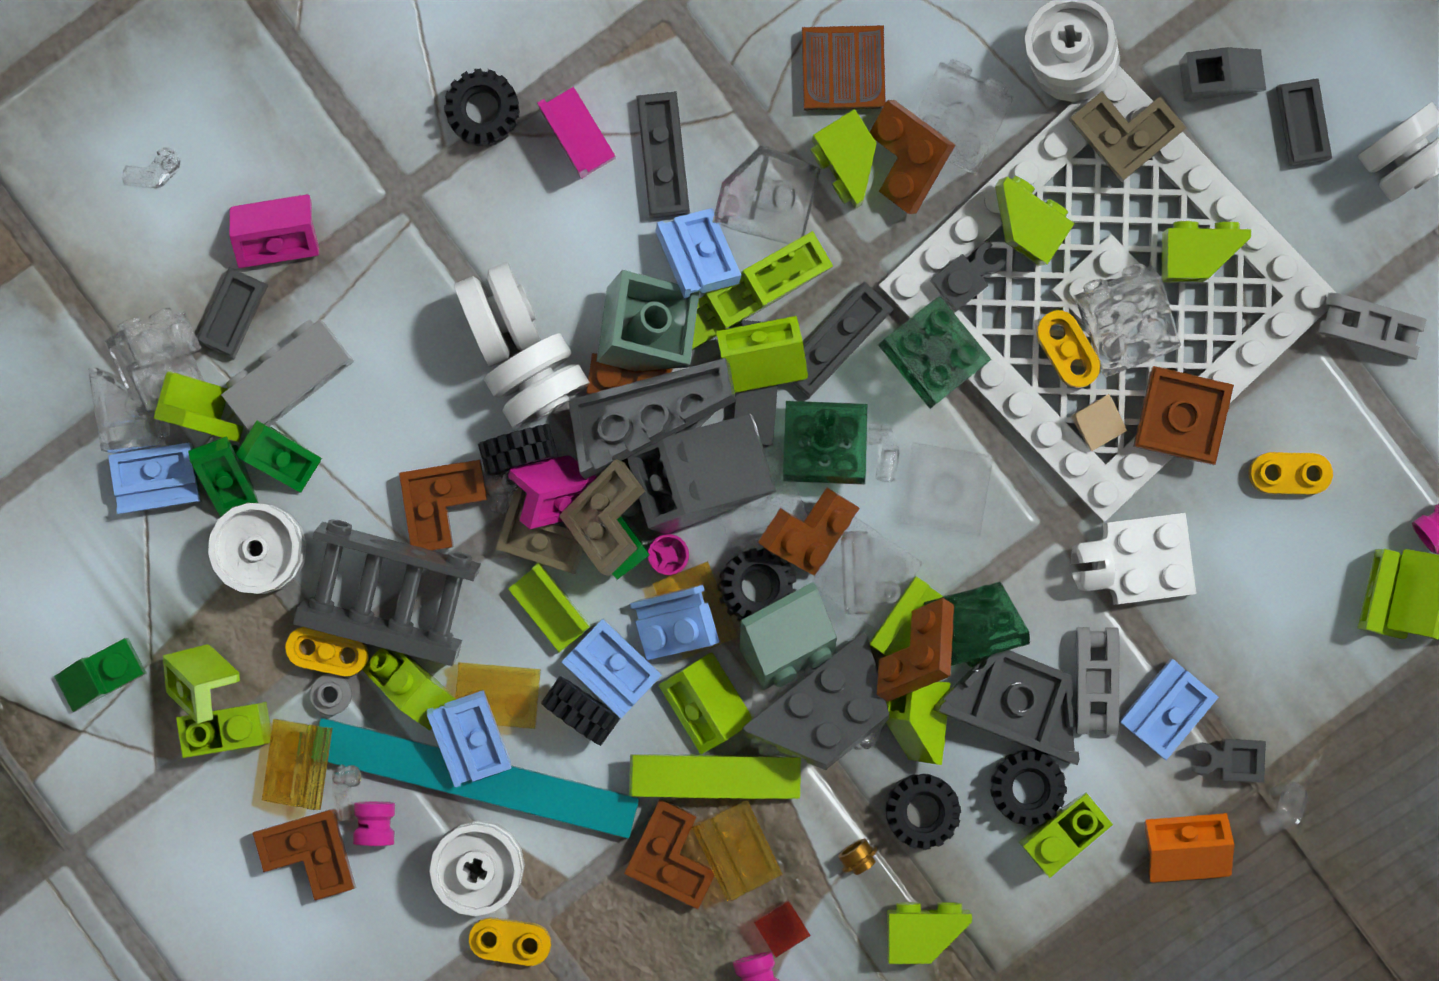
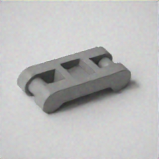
M1328 293L1325 305L1329 309L1326 320L1321 321L1319 334L1392 353L1398 357L1412 360L1417 359L1420 347L1416 346L1419 332H1424L1425 318L1343 294ZM1345 311L1354 313L1351 327L1342 324ZM1397 326L1403 328L1400 341L1394 339Z
M1089 627L1076 628V734H1089L1090 730H1104L1105 734H1118L1119 628L1106 627L1105 632L1090 631ZM1091 648H1105V660H1091ZM1091 702H1105L1104 714H1090Z

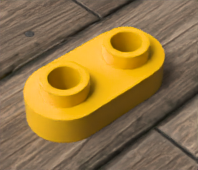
M1061 310L1046 314L1037 325L1036 335L1038 342L1060 379L1066 385L1073 388L1088 386L1096 380L1100 372V361L1097 354L1071 314ZM1059 325L1063 328L1064 336L1062 339L1055 340L1050 336L1049 330L1051 326ZM1074 360L1083 362L1085 371L1082 375H1075L1071 371L1070 366Z
M1264 453L1252 461L1248 472L1249 480L1253 487L1266 494H1318L1326 490L1333 479V469L1330 462L1324 456L1316 453ZM1269 465H1273L1278 469V477L1274 481L1269 480L1265 475V470ZM1310 466L1316 467L1319 471V477L1316 481H1310L1306 476V471Z
M306 627L294 630L287 638L285 646L289 660L296 666L340 676L358 674L365 668L369 658L368 648L365 643ZM306 639L312 640L315 644V651L311 655H306L301 649L302 642ZM347 647L355 652V659L352 663H346L341 658L343 649Z
M486 917L479 920L472 927L469 934V945L476 956L485 960L534 966L547 958L551 950V937L543 926L536 923ZM492 932L495 934L497 943L491 947L484 945L482 942V935L484 933ZM532 938L537 942L538 948L535 952L529 953L523 949L522 943L525 939Z

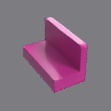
M574 86L548 102L545 99L537 102L542 115L581 179L616 159L614 152Z
M305 194L232 206L230 208L229 237L238 268L319 255V244L312 221L310 195Z
M569 455L510 468L508 478L527 493L519 521L529 529L562 522L559 515L597 477L593 475L584 479L580 474L578 461Z

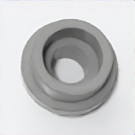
M326 674L319 677L313 683L310 698L313 706L319 712L326 715H335L341 713L349 706L352 690L348 681L342 676ZM329 686L334 687L338 692V697L334 702L326 701L323 696L324 690Z

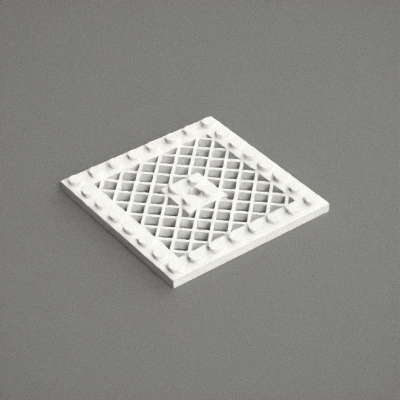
M1118 66L1116 77L1106 90L1102 91L1128 122L1154 102L1120 66ZM1091 98L1072 102L882 281L878 287L1097 518L1104 523L1174 456L1133 447L1136 435L1124 446V433L1116 437V447H1098L1090 451L1088 445L1068 425L1075 423L1071 417H1066L1067 395L1088 396V406L1096 402V396H1106L1108 394L1116 396L1117 410L1124 425L1138 426L1139 419H1124L1125 397H1145L1146 390H1125V368L1146 369L1147 389L1151 368L1156 366L1165 369H1175V371L1182 373L1183 370H1204L1198 375L1199 377L1233 384L1231 403L1328 311L1329 307L1325 305L1328 293L1336 292L1183 132L1140 167L1151 168V189L1130 188V176L1122 182V188L1101 187V167L1108 166L1095 151L1094 158H1074L1088 142L1069 121L1070 117L1093 99ZM1065 166L1064 186H1044ZM1072 166L1094 167L1093 187H1072ZM1159 171L1176 189H1159ZM1014 176H1018L1035 188L1032 194L1042 201L1043 194H1064V208L1069 212L1066 217L1074 223L1092 224V245L1071 244L1070 230L1063 244L1057 250L1063 252L1062 273L1041 272V266L1035 263L1034 272L1012 271L1013 250L1015 249L1005 242H991L993 245L989 250H1005V271H998L994 274L985 273L982 275V278L1005 279L1004 300L983 299L982 291L975 299L970 300L964 305L975 306V326L959 310L955 312L930 280L961 254L968 258L1002 226L995 190L998 180L1004 177L1013 179ZM1072 195H1093L1092 216L1071 215ZM1101 195L1122 196L1121 217L1100 216ZM1130 196L1150 197V218L1129 217ZM1158 197H1178L1179 218H1158ZM1187 201L1205 219H1187ZM1195 221L1198 222V227L1215 229L1216 222L1240 223V229H1251V238L1233 255L1235 256V277H1214L1213 274L1203 283L1162 282V275H1157V254H1162V247H1157L1158 226H1173V222ZM1100 224L1121 225V243L1111 234L1100 244ZM1129 225H1150L1149 246H1128ZM1070 252H1091L1070 272ZM1130 253L1149 254V273ZM1244 260L1261 278H1243ZM1012 279H1033V301L1011 300ZM1041 280H1062L1051 290V293L1059 301H1040ZM1112 281L1117 284L1120 289V297L1117 302L1109 304L1099 298L1098 287L1102 282ZM1159 283H1177V305L1157 304L1167 294ZM1185 284H1206L1205 305H1185ZM1214 284L1235 285L1234 306H1214ZM1243 285L1263 286V307H1243ZM1272 290L1280 297L1273 305ZM982 307H1004L1003 329L982 328ZM1011 307L1033 308L1032 330L1011 329ZM1040 308L1061 309V311L1068 313L1070 311L1088 330L1083 331L1086 338H1090L1089 343L1096 354L1097 341L1106 350L1118 341V361L1099 360L1100 367L1118 368L1117 390L1096 389V380L1088 385V389L1067 388V385L1061 379L1060 388L1038 387L1039 366H1053L1049 359H1039V342L1036 329L1040 321ZM1156 311L1176 312V334L1155 333ZM1148 312L1147 333L1127 332ZM1185 312L1205 313V334H1184ZM1214 313L1234 314L1233 335H1213ZM1242 314H1263L1242 334ZM1062 327L1061 330H1049L1051 337H1060L1062 339L1064 336ZM983 335L1003 336V356ZM1011 336L1032 337V358H1010ZM1126 339L1147 340V362L1126 361ZM1155 340L1176 341L1175 362H1155ZM1184 341L1205 342L1204 363H1183ZM1213 342H1233L1212 362ZM1074 360L1070 367L1085 366L1083 362ZM1012 365H1031V385ZM1039 394L1059 395V415ZM1095 453L1115 455L1105 464Z

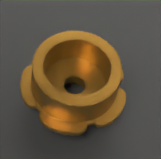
M865 838L854 842L838 856L844 865L842 871L845 873L853 871L855 875L865 872L875 864L876 861L873 856L876 854L877 848L870 846Z

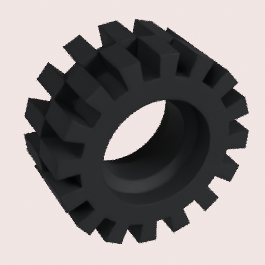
M480 68L474 69V72L470 74L467 71L462 73V78L458 81L454 79L450 84L452 88L445 95L446 105H444V112L452 130L468 144L470 142L474 143L476 146L483 147V144L492 146L497 144L496 141L500 139L505 140L509 136L510 130L514 131L517 125L516 120L517 117L519 118L520 113L519 101L512 85L509 84L504 76H499L495 71L489 69L488 72L482 71ZM477 93H488L498 103L495 117L485 123L471 120L466 112L468 100Z
M549 424L529 427L520 431L517 430L509 434L487 439L478 444L486 476L505 473L510 468L549 460L558 456Z
M751 548L741 552L725 564L727 566L721 570L719 575L721 582L717 584V591L722 593V597L719 598L721 605L725 603L728 607L726 612L730 616L734 614L738 617L737 621L741 622L742 619L795 592L796 589H793V583L796 582L795 575L791 576L789 573V569L792 568L789 562L784 564L781 561V557L771 554L766 548L761 550ZM759 571L769 578L771 593L765 601L754 602L745 596L742 590V581L748 572Z
M559 676L541 701V704L552 714L600 746L620 720L609 708L562 676Z
M1021 750L1015 754L1007 755L1005 760L997 764L995 767L996 771L990 780L992 783L990 793L996 808L1012 822L1023 824L1024 826L1041 825L1046 823L1047 819H1053L1057 815V810L1063 807L1065 803L1063 800L1064 795L1067 794V786H1065L1064 781L1066 778L1064 773L1061 772L1060 766L1048 756L1033 750ZM1024 772L1038 774L1044 783V792L1041 798L1031 804L1019 802L1013 794V782L1018 775Z
M925 773L909 775L908 778L901 779L896 783L897 786L891 789L888 795L889 798L885 807L887 823L894 835L909 847L915 849L922 848L923 850L931 849L934 846L939 847L948 838L951 839L954 835L953 832L956 827H959L961 821L959 820L961 813L959 798L951 786L941 778ZM920 795L932 797L939 807L937 820L928 827L915 826L907 816L909 803Z

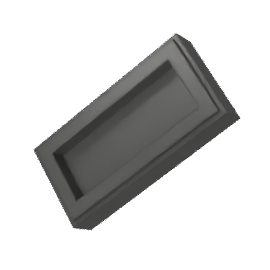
M1319 78L1276 86L1289 166L1331 160L1332 153Z
M229 267L195 341L235 359L268 285Z

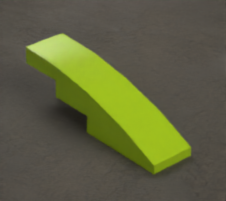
M811 231L744 269L741 272L739 284L706 292L704 296L699 298L692 350L717 337L716 331L736 326L742 320L753 316L832 268L833 264L815 233Z
M630 754L629 796L800 799L801 757Z

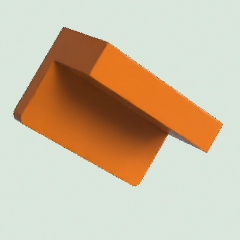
M1227 813L1145 820V834L1150 854V882L1218 878L1232 875L1234 840Z

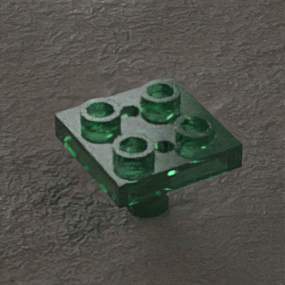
M941 296L933 300L878 344L929 409L992 360ZM947 336H951L954 339V344H951L952 341Z
M786 401L783 481L865 485L868 404ZM800 441H802V444H804V447L800 446V444H799ZM844 443L845 446H848L850 443L851 447L846 449L843 446L841 447V444ZM819 461L823 464H826L829 461L830 464L828 466H821L819 464Z
M1001 581L941 597L954 604L951 666L966 662L969 667H973L982 657L1030 644L1029 630ZM941 598L934 599V600H930V601H927V602H923V606H925V605H927V604H929V603H932V602H934V601H937V600H939V599H941Z

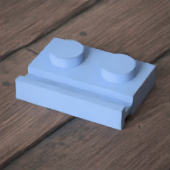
M712 208L675 217L674 221L657 222L656 234L684 298L690 297V293L700 291L702 294L739 284L741 273Z
M188 442L108 455L114 496H116L117 514L201 502L197 485V473L190 462L188 453L189 450L193 449L192 443Z
M703 585L630 603L631 609H636L639 619L635 622L646 660L709 647L720 642L709 604L704 603L701 592L705 591Z
M604 619L562 661L574 675L620 718L662 676L653 665Z
M1170 659L1121 717L1119 722L1160 757L1167 760L1219 697L1180 666L1178 662Z
M484 690L447 702L445 706L427 709L428 720L454 787L461 786V783L469 780L473 782L511 769L509 755Z

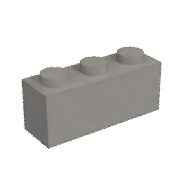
M320 319L315 323L308 320L301 324L291 333L294 338L283 348H280L279 345L273 346L258 359L262 363L250 373L246 370L239 372L226 383L229 389L221 395L249 432L257 420L270 427L354 362L331 330Z

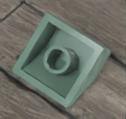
M622 270L608 285L606 290L596 362L631 371L687 368L691 361L699 291L690 293V297L684 298L676 283Z
M812 582L741 620L739 650L764 690L773 685L782 687L794 680L797 672L810 665L812 668L820 667L833 657L832 653L835 652L837 636L815 583Z

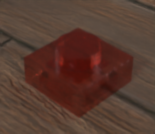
M789 899L754 920V924L775 957H778L811 936Z

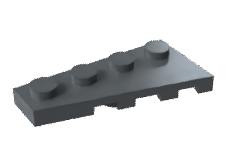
M719 359L570 399L569 406L578 465L582 477L587 479L606 469L615 459L622 461L736 402L730 364L727 359Z

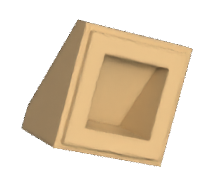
M1109 394L1071 416L1090 451L1097 449L1127 431Z

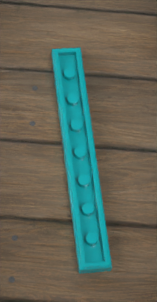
M321 718L311 755L313 759L625 838H630L639 802V797L511 765L509 770L473 782L469 780L461 783V786L454 787L439 747L327 718Z

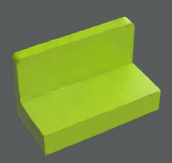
M797 316L716 331L721 359L726 358L730 364L735 393L808 378L803 340Z
M170 371L166 373L153 419L221 438L227 436L229 440L236 442L240 441L243 426L221 420L226 403L221 394L227 391V388Z
M1388 549L1375 550L1357 629L1398 639H1406L1408 637V633L1391 630L1387 627L1402 558L1400 552Z
M1410 549L1403 551L1387 623L1389 629L1439 640V555Z
M541 563L533 566L532 570L508 588L559 653L592 627Z
M914 576L870 640V646L885 656L910 647L912 611L941 598L946 599L950 603L952 602L929 587V584Z
M209 644L163 655L166 693L197 724L213 720L210 689L239 682V672Z
M713 653L705 655L658 685L701 755L743 730V727L753 720L752 715Z

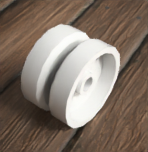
M1052 0L1038 9L1028 23L1024 39L1033 77L1041 89L1056 99L1070 102L1091 99L1101 91L1106 90L1116 77L1120 55L1113 20L1104 7L1093 0Z
M1433 101L1357 155L1369 172H1378L1392 161L1395 162L1397 167L1385 175L1379 184L1391 202L1413 187L1415 190L1439 174V137L1431 143L1426 138L1439 128V109Z
M508 262L488 269L487 279L493 292V296L489 298L480 280L474 276L454 284L468 323L489 367L509 359L510 350L504 333L510 332L517 349L520 351L541 341L534 323L536 317L522 284L518 285Z
M560 333L543 339L516 354L483 378L496 398H503L519 390L521 391L510 399L502 410L513 429L552 413L590 385L579 365L572 364L555 372L553 371L563 364L571 354L568 345Z
M247 503L231 508L218 519L209 537L208 555L214 572L224 584L239 592L268 594L284 589L298 577L306 560L307 543L302 527L291 514L273 505ZM253 541L261 542L263 545L262 553L256 557L252 555L255 551L251 547Z
M478 820L463 823L442 838L432 854L429 872L433 889L443 904L459 914L476 917L494 913L509 902L522 882L525 863L521 846L511 832L497 823ZM476 859L483 861L482 869L485 872L482 874H476L471 869V864Z

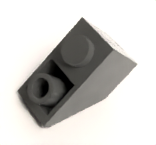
M1225 47L1186 52L1179 60L1184 101L1266 90L1261 49Z

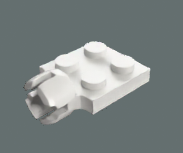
M1186 513L1103 523V538L1098 541L1079 543L1072 548L1071 564L1092 562L1093 570L1072 573L1077 588L1082 591L1109 590L1112 595L1113 605L1196 594Z

